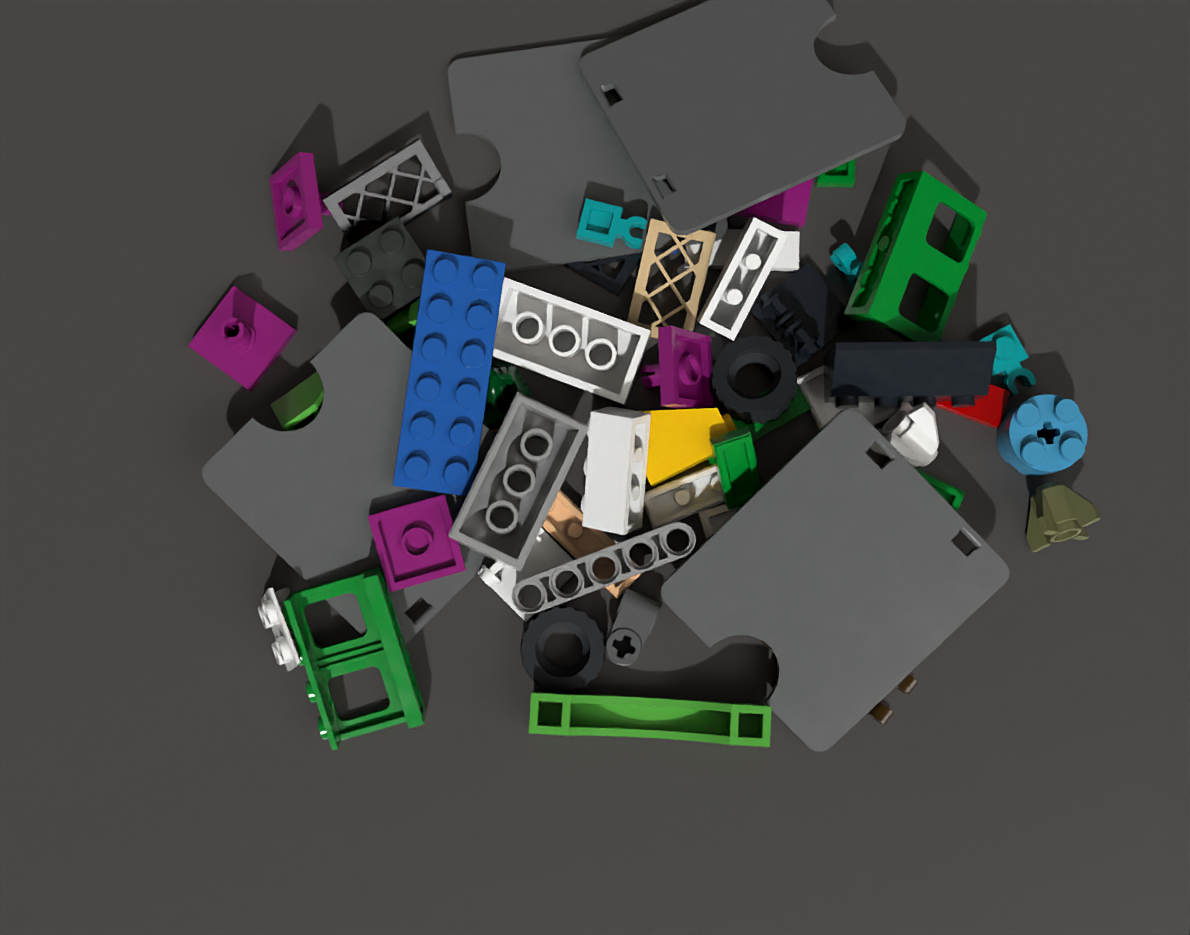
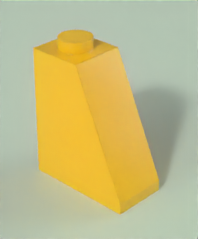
M718 408L639 411L651 413L646 476L650 484L655 486L712 457L713 453L709 439L737 430L729 413L721 416Z

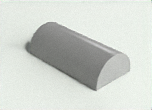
M517 392L448 537L495 561L521 571L589 429V425Z

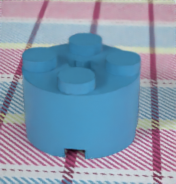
M1051 394L1037 395L1016 405L1005 415L997 430L998 450L1001 457L1017 469L1018 472L1027 476H1045L1068 468L1083 456L1088 436L1087 425L1078 405L1074 401ZM1040 430L1041 433L1045 434L1046 441L1044 438H1038L1037 431Z

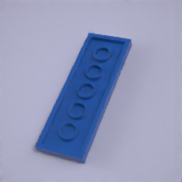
M427 250L392 486L461 496L468 495L475 480L506 263Z

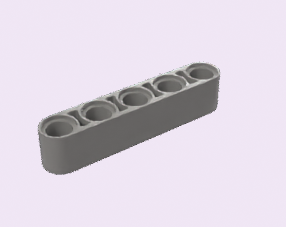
M676 522L523 579L513 588L512 602L516 609L525 614L538 613L685 557L695 547V533L685 523ZM672 530H682L688 536L689 542L685 550L676 552L668 547L666 537ZM639 543L646 544L652 550L651 561L643 566L635 565L629 556L631 548ZM601 557H608L615 563V573L607 580L597 578L593 572L594 563ZM564 571H572L578 577V587L570 594L561 592L557 587V578ZM527 585H535L541 592V601L533 608L525 606L521 601V591Z

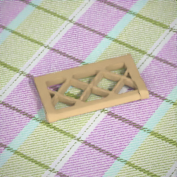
M655 219L650 220L628 315V323L651 331L650 337L658 338V328L660 327H656V325L662 323L664 327L668 326L665 320L684 308L687 315L683 329L694 330L716 233H713L711 230H698L689 235H677L669 229L666 222ZM659 232L671 235L676 245L661 255L656 256L654 251ZM676 236L682 237V238H686V239H684L683 241L679 242V240L677 239ZM690 240L704 242L699 263L695 265L682 247ZM679 248L691 268L671 280L659 260ZM657 263L668 282L648 294L646 286L651 265ZM694 271L696 277L691 298L685 303L674 282ZM671 286L682 305L662 317L651 297L666 287ZM648 300L659 320L651 325L638 323L642 303Z

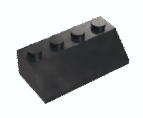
M996 341L835 343L823 357L824 402L835 403V408L837 409L858 408L859 402H874V408L879 409L898 407V402H913V408L924 402L930 408L936 407V402H951V407L953 408L974 407L975 401H979L988 395L997 343Z

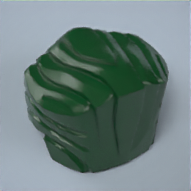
M498 361L491 365L483 424L489 430L500 429L517 392L529 398L531 397L530 387L525 383L524 378L521 377L519 370H517L513 363Z

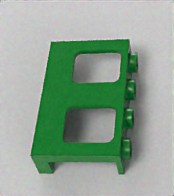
M924 170L898 174L844 315L855 321H872L907 342H940L988 213ZM939 203L944 204L957 213L943 253L930 246L926 241L927 231ZM913 273L931 283L916 324L902 317L899 313L901 299Z
M381 566L289 593L284 600L285 606L281 607V612L287 628H293L297 643H294L301 662L298 665H305L309 678L305 682L307 695L311 703L317 702L321 715L317 718L319 732L324 740L329 739L332 751L338 749L341 740L407 722L408 728L424 724L427 711ZM346 593L354 594L358 599L365 621L366 634L325 647L316 645L305 614V607L308 604ZM372 666L377 667L381 672L390 705L387 708L350 719L340 718L328 681L336 676Z

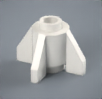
M898 402L895 414L886 421L882 430L879 428L878 431L913 467L927 466L938 454L939 436L935 412L925 402L915 408L908 402ZM875 442L870 447L874 452L887 456Z

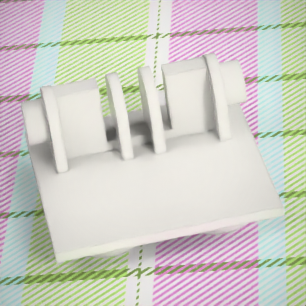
M541 528L521 571L491 559L486 565L481 567L482 569L477 574L527 622L534 614H525L516 609L512 602L513 588L523 579L571 562L573 559ZM572 571L562 572L557 578V587L560 589L574 573ZM527 585L523 588L520 595L522 603L530 608L537 606L542 597L539 588L535 585Z
M273 587L268 588L262 597V606L258 607V611L265 629L271 627L276 642L271 645L277 663L279 665L285 664L287 671H291L301 662L294 643H297L296 638H291L295 636L294 632H289L281 612V607L285 606L284 600L289 595L290 589L288 587L274 593Z

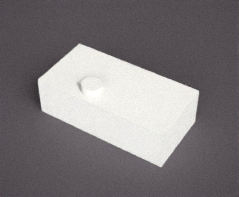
M504 277L492 357L625 405L649 342L651 331Z

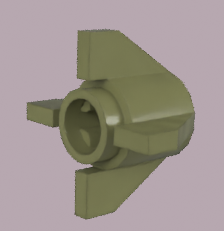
M1057 482L1045 483L1036 488V494L1030 499L1031 507L1026 539L1032 552H1037L1051 545V542H1061L1071 538L1083 541L1089 538L1085 527L1100 520L1101 517L1094 503L1069 486L1058 485Z

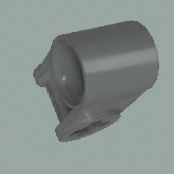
M626 589L615 615V623L606 645L607 655L612 662L617 665L627 666L638 659L647 636L651 634L663 602L631 589ZM624 637L631 639L630 646L635 649L633 655L627 653L624 659L617 657V649L612 646L615 641L622 642Z

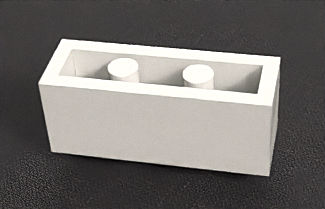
M749 217L696 320L700 324L734 341L789 235L755 217Z
M606 407L591 411L587 425H589L587 431L589 438L588 455L584 462V474L586 475L585 494L581 501L583 527L625 535L642 528L651 413L616 407Z

